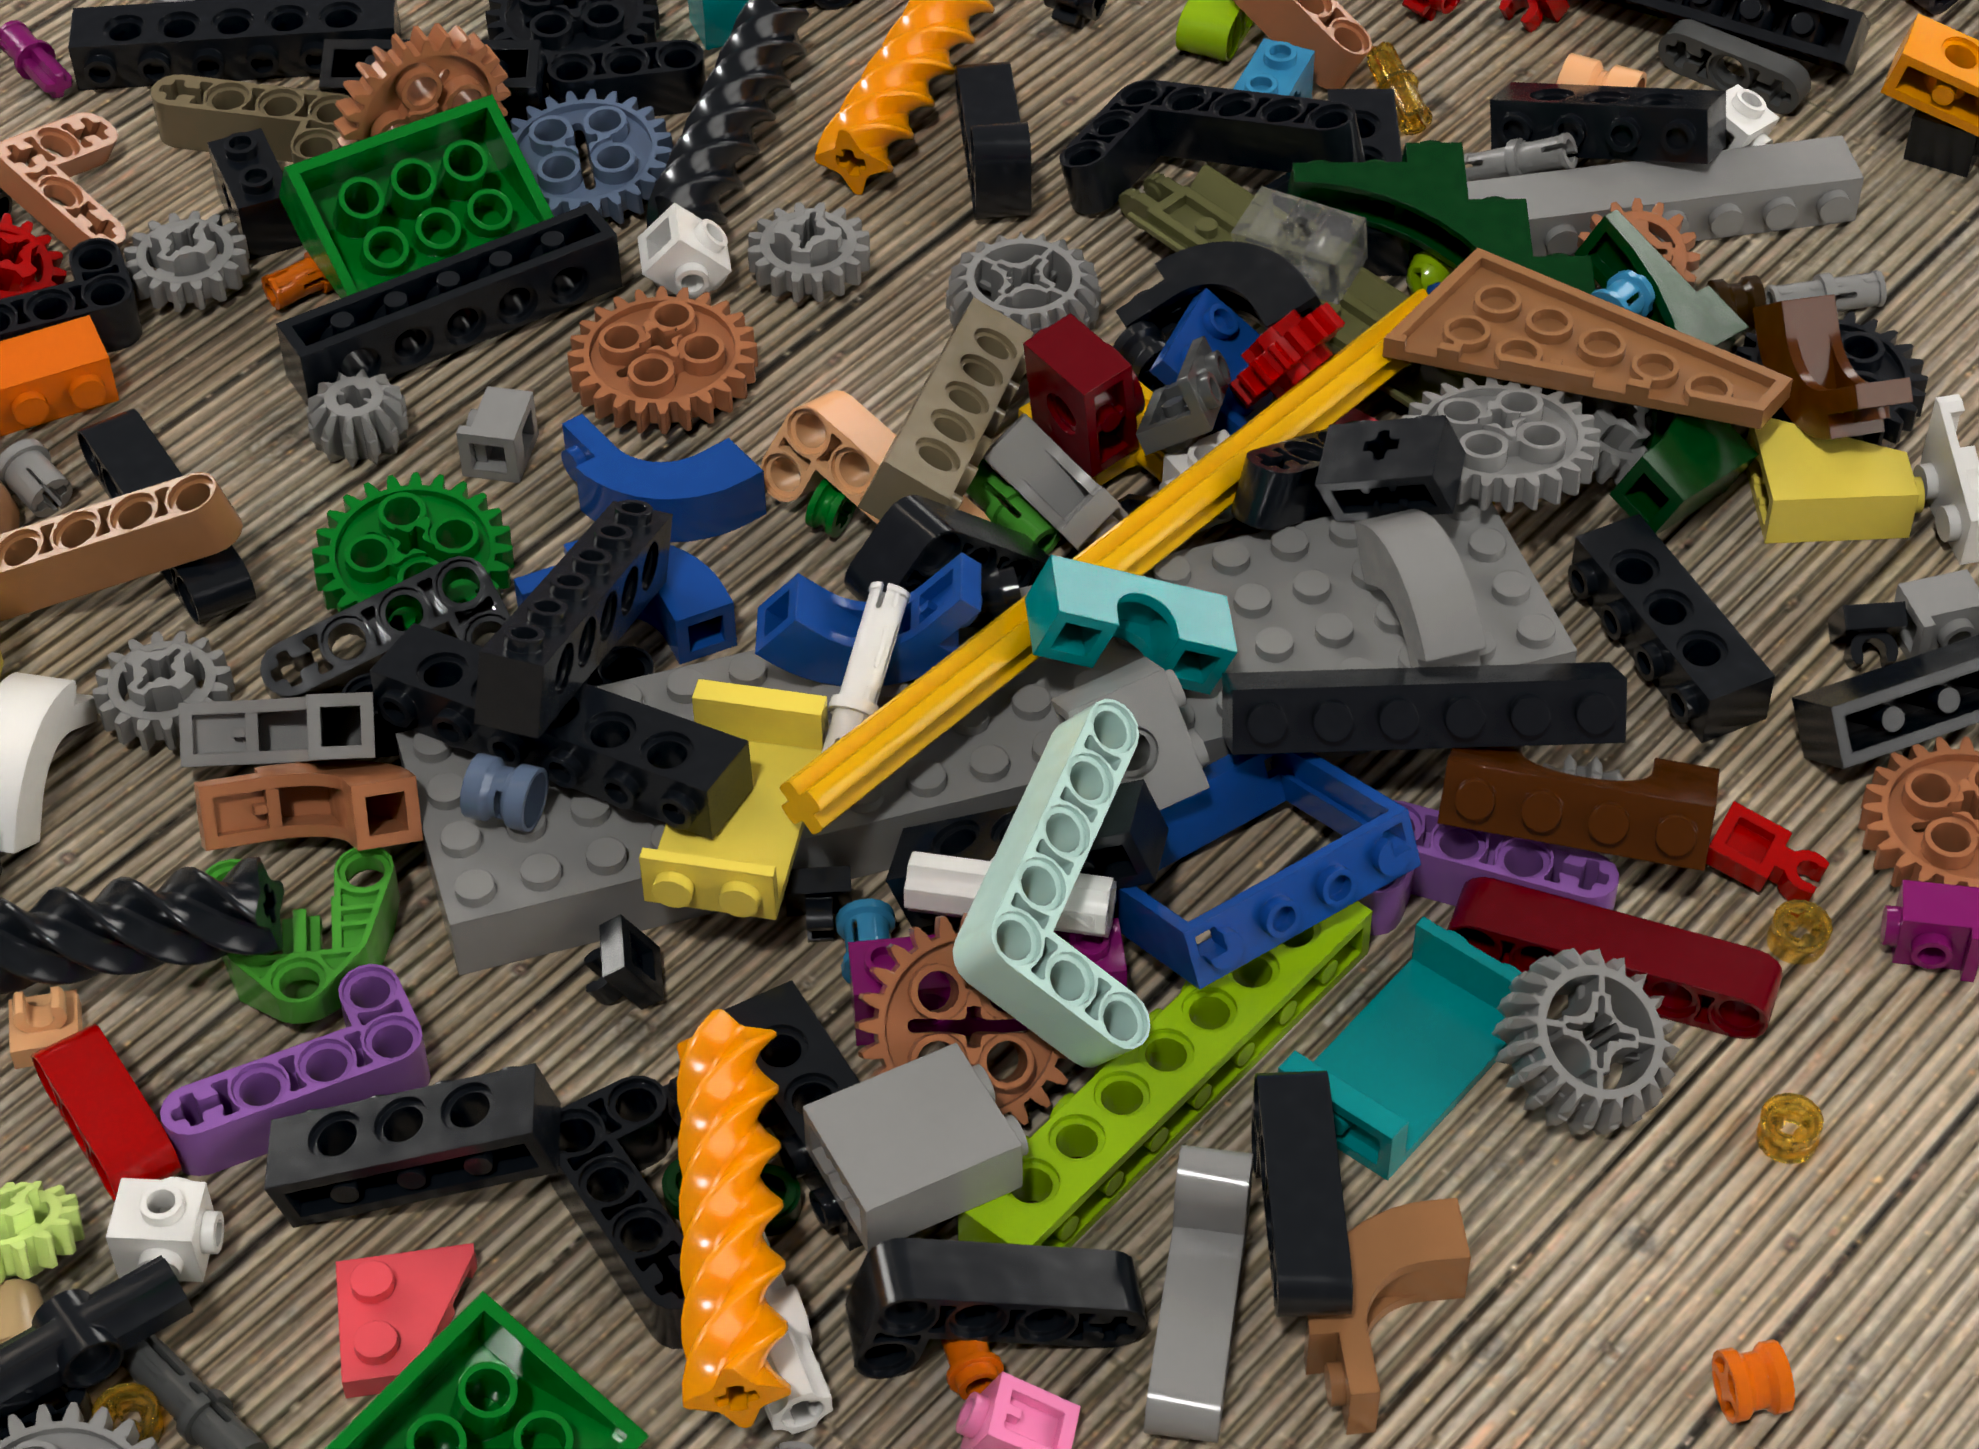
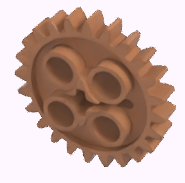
M435 23L429 36L426 37L418 25L413 26L410 41L403 42L395 33L392 35V49L385 52L377 46L372 48L376 59L372 65L362 62L356 63L355 66L362 77L359 81H344L343 86L351 97L336 101L335 105L343 116L334 121V126L341 134L337 142L340 147L491 94H493L505 117L508 115V111L500 101L511 96V92L503 83L508 78V75L499 64V58L474 32L467 36L460 26L455 25L447 33L440 23Z
M659 286L656 296L647 298L640 289L635 290V301L630 303L618 296L613 297V311L601 307L594 308L595 321L581 320L579 323L581 335H572L570 338L572 351L567 352L573 392H580V400L583 407L594 405L595 417L597 419H602L613 413L616 428H621L630 420L636 421L638 433H643L650 423H658L661 433L667 434L671 423L679 422L686 431H691L692 418L699 416L709 424L714 423L713 409L717 408L731 413L733 411V398L746 399L748 396L747 384L756 382L755 367H758L757 343L754 342L753 327L745 326L744 314L742 312L730 314V302L727 300L711 306V295L709 292L701 294L695 300L689 299L688 287H683L676 297L668 296L664 286Z
M1936 737L1933 752L1929 753L1920 744L1910 747L1908 758L1893 752L1890 754L1887 768L1876 767L1872 783L1866 785L1861 804L1862 811L1858 828L1865 831L1862 844L1863 849L1877 851L1873 867L1876 870L1894 868L1890 884L1894 888L1901 886L1902 880L1979 888V751L1974 750L1969 737H1963L1959 749H1951L1942 737Z
M968 913L963 914V917L960 922V928ZM946 916L935 917V937L931 939L919 927H911L909 934L914 948L908 952L898 945L889 944L886 948L896 965L891 971L873 966L869 970L871 975L882 984L880 992L859 993L858 999L875 1008L874 1017L855 1022V1028L873 1033L875 1042L859 1050L858 1055L863 1059H880L882 1064L869 1078L917 1059L922 1048L930 1042L940 1041L945 1046L957 1042L971 1066L980 1064L987 1072L994 1088L995 1103L1002 1114L1008 1113L1013 1115L1021 1125H1026L1029 1121L1024 1103L1031 1100L1046 1108L1051 1105L1048 1095L1042 1086L1046 1081L1062 1085L1067 1084L1068 1079L1055 1065L1058 1058H1068L1030 1029L1025 1032L976 1031L971 1034L970 1044H967L964 1035L951 1031L910 1032L908 1023L912 1019L961 1020L967 1015V1007H970L972 1016L986 1020L1015 1019L1006 1011H999L994 1008L986 996L968 984L958 973L952 951L959 932H954ZM939 971L946 976L950 983V997L944 1006L937 1010L929 1011L919 1000V983L930 972ZM1008 1041L1017 1050V1068L1007 1078L997 1080L988 1071V1053L999 1042Z

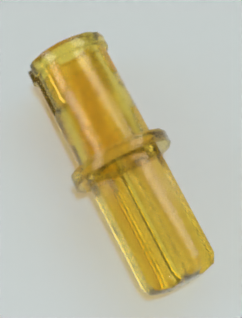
M1383 41L1378 46H1372V49L1366 55L1368 58L1367 65L1378 84L1377 89H1394L1399 129L1405 135H1416L1423 132L1427 128L1419 114H1421L1425 123L1431 124L1433 115L1419 94V81L1415 73L1406 70L1394 46L1389 42Z

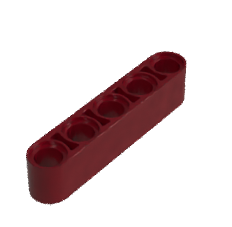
M1477 877L1465 882L1447 930L1459 933L1469 944L1499 962L1510 964L1521 972L1528 971L1530 969L1529 966L1543 956L1549 957L1551 955L1553 957L1562 950H1570L1572 948H1575L1579 955L1587 950L1600 948L1605 963L1613 958L1625 957V975L1631 978L1635 974H1647L1642 989L1648 997L1665 996L1661 1006L1656 1009L1659 1017L1734 1038L1751 1039L1765 1033L1783 977L1782 967L1778 961L1768 953L1758 949L1495 878Z

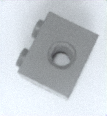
M1143 657L1050 699L1060 724L1103 699L1116 700L1124 704L1132 712L1138 724L1139 739L1120 784L1144 779L1159 810L1210 788L1202 768L1210 763L1209 755L1198 732L1194 728L1188 730L1179 708L1187 705V700L1181 683L1172 669L1165 671L1164 668L1147 657Z

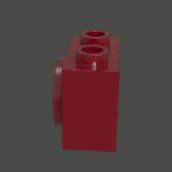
M1071 313L1051 326L1039 330L1032 338L1023 343L1032 420L1092 478L1139 448L1136 436V416L1141 414L1145 408L1143 390L1132 369V365L1113 346L1104 342Z

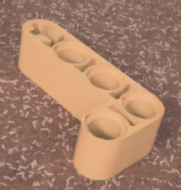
M838 390L828 392L793 408L787 415L760 465V468L764 471L765 489L778 501L790 502L814 491L820 482L826 478L858 507L896 434L853 396ZM963 495L964 499L958 510L991 522L979 507ZM863 511L869 518H871L878 525V523L880 522L879 519Z

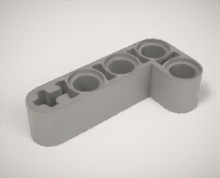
M1181 1145L1174 1194L1173 1228L1147 1393L1144 1433L1215 1443L1219 1441L1249 1222L1254 1158L1252 1153Z

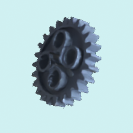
M590 89L585 99L580 100L577 99L572 91H567L566 102L559 104L549 96L545 98L546 109L542 111L532 106L526 107L527 121L518 118L510 120L512 134L554 217L589 203L595 207L603 218L611 216L619 224L624 223L623 211L627 209L638 214L644 213L642 199L649 201L653 187L665 170L670 152L673 149L672 136L666 130L664 118L655 119L652 106L639 110L637 98L634 96L620 104L617 91L609 93L604 100L597 99L595 89ZM577 130L583 131L590 167L593 172L594 189H587L584 184L574 132Z

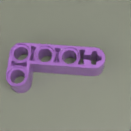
M1394 800L1409 811L1421 866L1358 900V902L1373 910L1370 935L1374 936L1387 934L1398 926L1411 894L1456 906L1465 882L1477 877L1495 878L1614 911L1619 872L1613 862L1598 853L1438 824V810Z
M367 964L354 968L341 979L338 992L346 1028L190 1083L171 1092L162 1103L160 1117L162 1126L176 1151L182 1172L193 1176L209 1175L268 1154L272 1119L300 1114L310 1109H323L361 1101L375 1095H389L428 1086L431 1076L421 1025L399 978L393 970L383 965Z

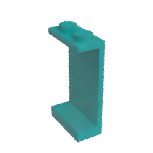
M1423 916L1415 926L1412 959L1314 1061L1294 1051L1278 1067V1072L1327 1071L1337 1149L1388 1181L1496 1063L1495 1059L1498 1056V1052L1508 1046L1507 1043L1491 1033L1494 1031L1496 1024L1505 1019L1496 1008L1499 1006L1501 999L1511 993L1509 986L1512 980L1522 972L1510 964L1499 962L1469 944L1459 933L1446 930Z

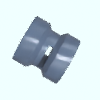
M478 753L471 760L463 779L460 792L461 813L464 817L479 821H488L493 817L502 819L507 828L531 832L540 820L545 807L549 783L548 773L545 768L526 763L520 764L516 768L507 766L501 757Z

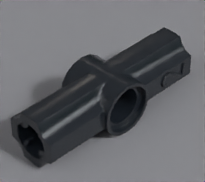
M160 1255L92 1294L85 1290L74 1289L54 1295L35 1312L31 1328L0 1344V1420L64 1384L69 1388L82 1389L101 1383L121 1365L125 1350L194 1312L166 1259Z

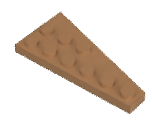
M1480 248L1475 249L1384 337L1382 357L1761 429L1789 399L1793 378Z

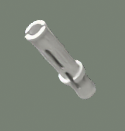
M881 581L872 582L869 586L868 599L839 694L832 695L829 702L828 711H831L832 718L821 753L879 709L877 705L905 608L911 597L910 593L900 586L888 583L886 593L883 592L884 584Z

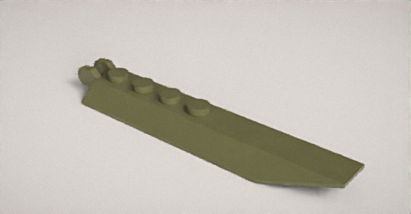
M1207 164L1202 166L1190 187L1187 185L1183 187L1171 178L1165 177L1164 174L1154 172L1143 180L1144 183L1142 185L1144 186L1143 191L1145 193H1140L1139 189L1129 188L1119 195L1118 206H1120L1124 217L1175 252L1211 242L1231 241L1265 247L1289 260L1309 282L1322 305L1328 302L1346 323L1336 333L1337 335L1325 344L1334 355L1409 297ZM1411 362L1379 389L1409 407L1411 402L1422 403V393L1425 391L1440 395L1442 383H1447L1457 389H1461L1463 387V378L1468 377L1479 386L1486 384L1487 377Z

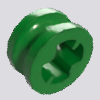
M825 478L817 486L810 499L805 515V523L813 529L823 525L828 536L837 538L847 528L855 512L856 505Z

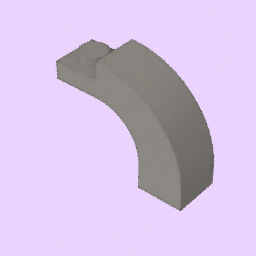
M1025 413L988 448L983 457L1079 552L1083 551L1129 515L1104 487L1095 482Z
M1409 509L1354 522L1365 584L1380 588L1392 603L1403 630L1411 668L1481 666L1479 650L1485 649L1487 646L1480 614L1463 564L1441 525L1431 515L1417 509Z
M373 692L306 694L304 697L178 703L182 768L376 758Z

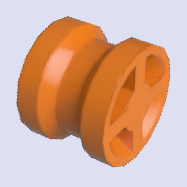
M1771 1339L1758 1342L1752 1351L1739 1353L1732 1347L1720 1349L1713 1353L1712 1377L1721 1410L1729 1422L1734 1424L1747 1421L1754 1412L1767 1410L1773 1415L1789 1413L1793 1410L1795 1403L1793 1375L1787 1356L1778 1341Z

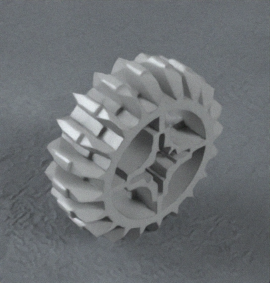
M1020 232L1016 239L1007 240L998 234L994 244L978 242L975 252H963L961 254L960 263L952 267L951 275L949 276V290L946 291V308L949 309L953 331L973 297L1034 332L1033 336L1039 330L1051 326L1070 313L1092 330L1095 329L1096 321L1099 317L1101 287L1098 286L1094 263L1084 260L1081 249L1068 250L1065 239L1050 243L1047 242L1044 233L1036 239L1025 238L1022 232Z
M1572 948L1570 950H1562L1553 957L1551 955L1549 957H1541L1529 966L1530 969L1528 971L1522 972L1512 980L1509 986L1511 993L1503 997L1496 1008L1505 1019L1496 1024L1491 1034L1507 1043L1508 1046L1498 1052L1495 1061L1512 1065L1515 1072L1509 1078L1506 1087L1519 1088L1523 1086L1529 1094L1523 1110H1535L1540 1106H1544L1546 1108V1126H1558L1567 1121L1571 1135L1584 1134L1593 1129L1596 1135H1605L1623 1125L1629 1127L1641 1120L1642 1114L1659 1104L1660 1099L1664 1097L1660 1089L1669 1085L1671 1079L1675 1076V1073L1666 1063L1673 1060L1680 1049L1666 1041L1664 1036L1672 1031L1676 1022L1661 1019L1656 1010L1661 1006L1665 996L1648 997L1642 989L1647 974H1635L1631 978L1625 975V957L1613 958L1605 963L1600 948L1587 950L1579 955L1575 948ZM1555 995H1568V1008L1562 1011V1017L1557 1020L1548 1019V1009ZM1613 1063L1623 1064L1622 1074L1616 1088L1603 1089V1076L1610 1072V1065Z

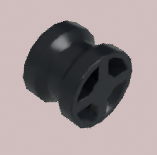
M1140 321L1123 331L1113 347L1132 365L1138 380L1154 392V390L1166 385L1149 370L1167 341H1165L1166 336L1155 323Z

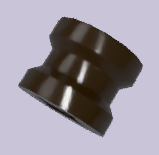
M1757 275L1745 276L1738 283L1728 284L1724 279L1708 281L1706 286L1709 285L1749 326L1745 332L1756 333L1753 308L1767 305L1764 287L1760 278Z

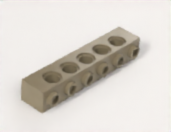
M973 297L945 344L861 499L858 508L881 520L889 508L901 498L909 495H920L959 509L964 499L963 495L979 469L977 467L993 441L992 437L1006 415V409L1020 386L1019 383L1026 373L1023 343L1032 338L1034 332Z

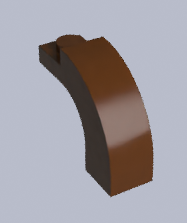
M1835 294L1784 300L1753 308L1758 347L1763 366L1793 378L1790 397L1781 407L1790 420L1806 434L1818 439H1836L1885 432L1883 419L1891 418L1889 406L1913 402L1910 377L1869 383L1855 372L1842 344Z

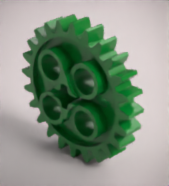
M413 472L409 485L400 486L398 480L393 475H389L387 477V489L379 491L375 486L367 482L364 484L365 499L361 501L346 494L343 497L345 513L329 510L327 512L329 528H320L316 531L318 547L312 549L317 590L323 591L324 604L327 610L337 608L339 613L440 562L456 556L470 557L480 562L490 576L499 595L500 589L510 588L511 586L510 569L514 568L513 546L511 543L510 527L503 526L500 508L488 510L487 495L485 493L477 494L469 499L467 483L464 481L457 484L451 490L445 489L444 475L441 474L433 480L430 486L422 485L418 472ZM459 579L448 585L445 595L456 603H465L475 598L480 588L468 579ZM402 607L391 614L388 623L398 631H407L413 623L420 624L423 615L413 607Z

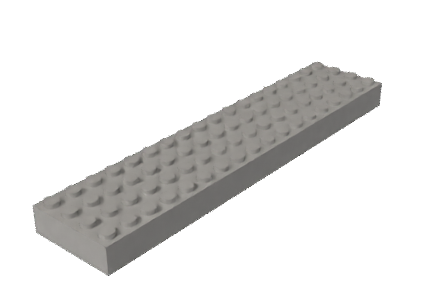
M1470 498L1461 505L1455 504L1453 514L1431 515L1441 525L1455 547L1476 600L1487 648L1479 650L1481 666L1576 663V647L1493 503L1484 511L1480 510L1478 499ZM1331 515L1297 523L1282 529L1262 531L1172 552L1143 575L1227 596L1238 653L1224 673L1411 668L1403 630L1392 603L1380 588L1365 584L1354 522L1360 520L1337 522L1334 516ZM1032 585L1019 588L1021 597L1029 592ZM984 627L959 628V646ZM1112 637L1093 668L1040 657L821 832L812 834L807 826L804 825L792 869L850 866L851 879L890 869L903 828L1019 805L1053 731L1060 724L1050 699L1139 660L1144 655L1131 643L1121 638ZM755 650L597 686V688L694 721L692 696L698 679L827 696V707L829 706L831 696L839 694L841 686L820 683L789 673L756 655ZM1222 677L1210 695L1183 689L1187 705L1179 709L1187 729L1194 728L1200 735L1209 755V764L1230 754L1231 751L1222 737ZM917 679L882 686L877 703L879 708ZM828 711L829 725L832 718V714L830 713L831 711ZM413 730L395 733L401 767L409 770L416 776L423 833L421 844L459 976L600 941L599 925L620 914L640 931L716 913V911L688 907L672 908L661 903L644 901L639 856L642 847L658 849L666 825L665 822L630 809L618 808L608 801L572 788L561 787L550 780L543 813L536 827L531 832L507 828L502 819L494 817L488 821L467 818L461 813L460 792L466 770L471 760L477 754L460 747H451L441 740ZM1370 751L1313 753L1329 762ZM1272 756L1264 760L1267 772L1272 770Z

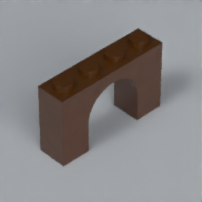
M1524 746L1452 748L1447 760L1438 824L1694 870H1705L1716 810L1720 769L1655 758L1652 774L1649 777L1639 780L1616 781L1581 777L1543 767L1522 755Z

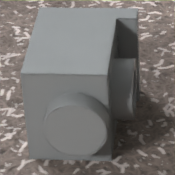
M486 387L478 409L470 410L466 426L459 425L456 432L463 476L513 483L521 482L539 435L532 391Z
M1967 569L1898 584L1894 602L1905 601L1908 626L1894 638L1907 659L1979 635V587Z

